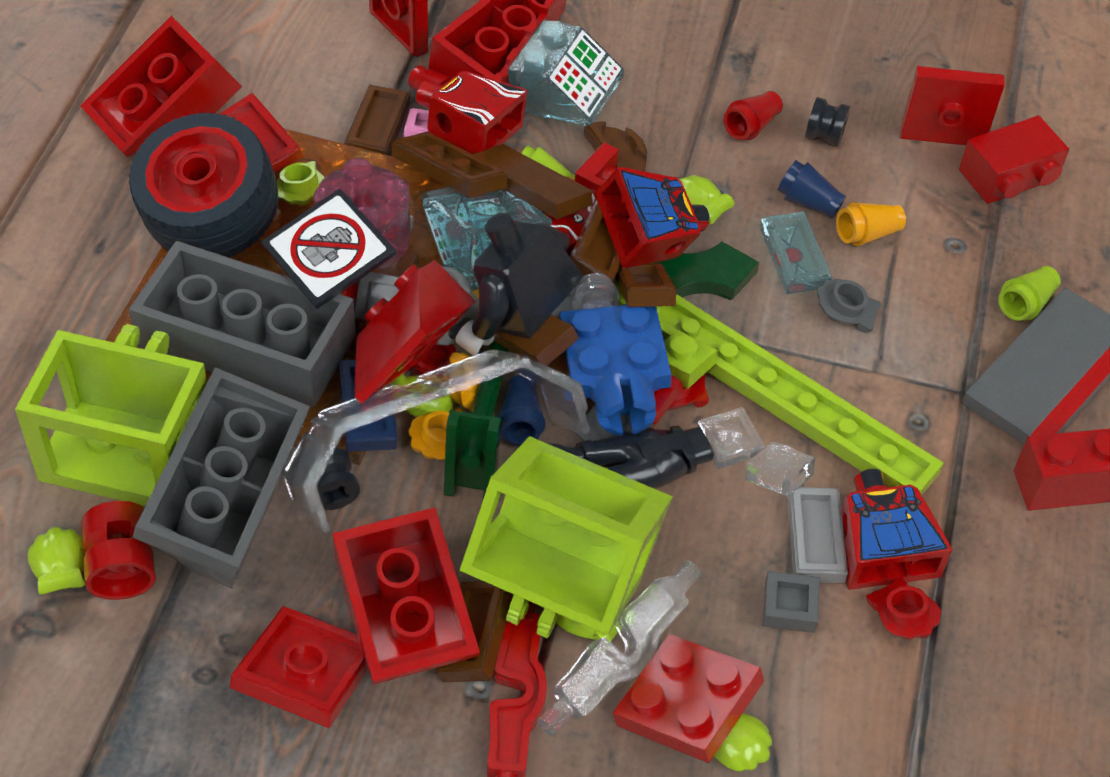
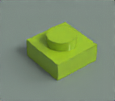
M677 330L664 341L671 375L681 380L683 387L687 389L716 363V349L680 330Z

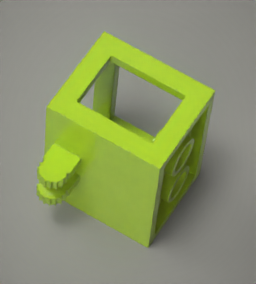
M130 324L123 325L115 342L57 330L15 408L38 481L146 506L207 384L204 363L166 355L170 336H168V333L161 331L153 332L145 349L137 348L140 340V329H138V326ZM56 372L58 373L67 405L65 412L39 406ZM46 428L55 430L50 440Z
M529 436L491 476L459 571L514 594L506 621L518 625L521 619L525 617L529 601L544 607V611L537 623L538 629L536 633L547 639L554 629L559 614L609 635L640 585L673 496ZM504 493L506 495L500 513L491 523L500 495Z

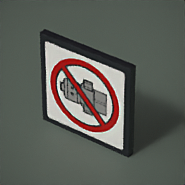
M340 188L261 241L266 251L316 309H319L397 254L396 249Z

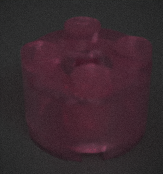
M363 158L347 161L343 168L332 172L321 181L314 192V205L340 188L396 249L397 254L377 267V270L387 268L400 260L409 247L411 232L409 186L395 173L385 168L371 165L369 161Z

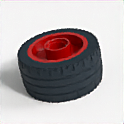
M218 113L190 114L189 116L174 119L172 122H167L164 126L152 132L144 140L145 142L140 145L139 150L136 151L135 157L132 159V165H130L129 185L132 199L151 236L168 252L174 243L179 241L229 258L253 246L252 244L257 242L261 236L263 237L265 231L269 229V225L273 222V218L276 215L279 202L276 176L263 145L254 132L245 124L243 125L241 121H236L235 118H229L227 115H220Z

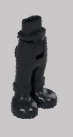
M678 425L671 426L669 431L650 427L637 434L630 432L623 434V436L617 435L594 441L586 440L576 443L575 448L549 443V445L604 468L606 467V469L654 489L667 485L685 474L695 472L698 464L712 461L714 457L713 449L700 427L683 431Z

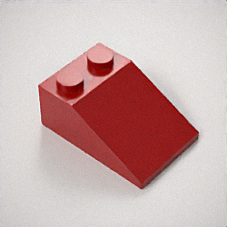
M171 15L80 107L125 156L129 157L139 150L140 145L145 142L144 140L159 127L164 126L167 122H172L174 119L189 116L190 114H215L242 86Z
M436 260L420 269L415 264L409 267L394 283V286L399 290L389 302L383 297L364 315L363 318L369 324L356 337L355 398L361 405L415 367L476 303Z
M436 507L332 533L334 559L373 685L480 656V650Z

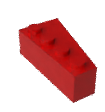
M480 0L432 37L428 69L450 76H456L459 72L468 71L515 85L564 12L567 0Z

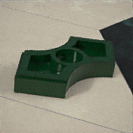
M723 241L703 252L682 253L674 259L650 263H661L676 288V294L681 297L706 293L718 295L728 300L735 298L754 277L759 266L757 260Z

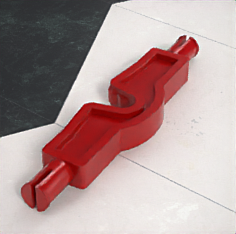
M530 601L528 602L527 613L518 625L506 622L494 667L493 678L497 684L520 690L524 695L520 698L499 699L490 703V745L487 777L526 776L530 732L537 726L545 708L547 681L543 667L538 661L540 635L536 633L538 629L537 623L541 614L535 613V603Z

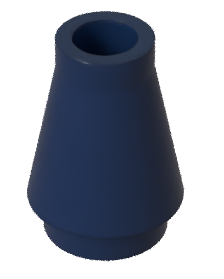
M797 160L790 166L777 189L786 195L784 200L818 211L830 218L836 215L846 198V195L839 192L811 164L807 162L803 165Z
M523 374L513 376L508 381L507 393L498 415L501 418L500 433L503 439L515 446H521L529 436L538 440L546 425L536 391V381L532 377Z

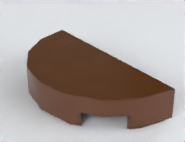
M603 121L584 125V136L595 151L605 142L619 149L617 167L645 171L647 149L643 139L632 129L626 127L625 131L618 128L606 127V122Z

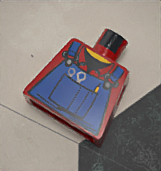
M617 167L594 193L622 268H631L680 256L697 239L700 232L706 230L709 224L708 209L704 205L690 203L683 183L677 177Z
M868 469L857 474L853 480L856 491L846 495L841 510L848 571L846 578L848 590L889 585L901 577L906 582L941 578L952 548L919 489L911 484L887 487L883 473L878 469Z

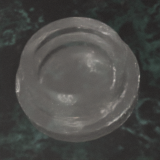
M599 273L585 275L571 294L572 307L574 310L617 306L619 302L618 288L606 275Z

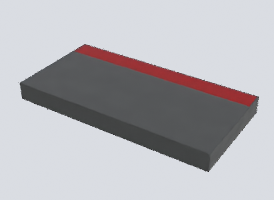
M1065 287L965 392L961 403L1023 444H1025L1028 436L1063 433L1110 380V314Z

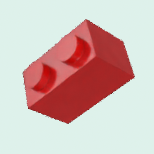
M1037 115L968 139L959 171L983 200L990 204L1004 198H1013L1021 192L1034 187L1053 183L1062 173V167L1069 152V147L1042 117Z
M1110 428L1028 436L1013 469L1027 510L1110 502Z

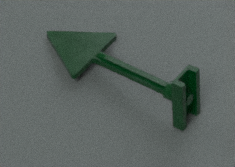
M495 341L490 344L473 412L467 413L450 410L448 416L444 470V495L453 497L456 486L484 490V499L490 478L498 470L501 418L493 417L510 350Z

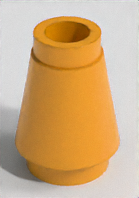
M852 202L846 208H842L836 218V228L840 239L844 243H851L857 247L902 231L906 225V215L900 205Z

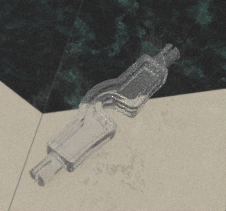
M686 560L671 577L666 576L655 579L639 597L626 606L615 624L625 643L624 653L619 651L606 638L596 639L588 644L570 671L553 688L552 692L557 700L537 719L538 726L544 727L542 731L550 737L556 736L557 732L571 717L587 716L618 682L631 680L643 671L657 651L659 636L689 603L684 593L702 575L700 569L694 570L697 568L695 563Z

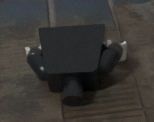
M508 213L497 214L486 222L484 229L492 243L474 261L473 266L479 286V313L475 320L468 321L456 336V343L475 357L482 344L487 346L494 341L496 331L528 339L533 336L583 279L580 270L566 252L570 244L566 233L543 222L535 224L514 222Z

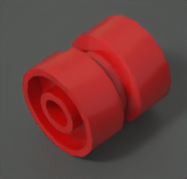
M117 500L101 503L84 513L81 520L82 546L86 553L83 558L84 577L87 591L92 595L103 599L122 600L144 594L153 587L156 575L151 545L132 538L135 526L144 510L142 505L131 501Z

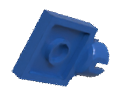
M627 305L560 312V319L572 325L579 338L565 350L572 397L590 398L595 403L599 424L608 433L623 436L620 415L628 414L633 434L647 429L656 417L654 391L662 388H671V371L656 306L627 307Z

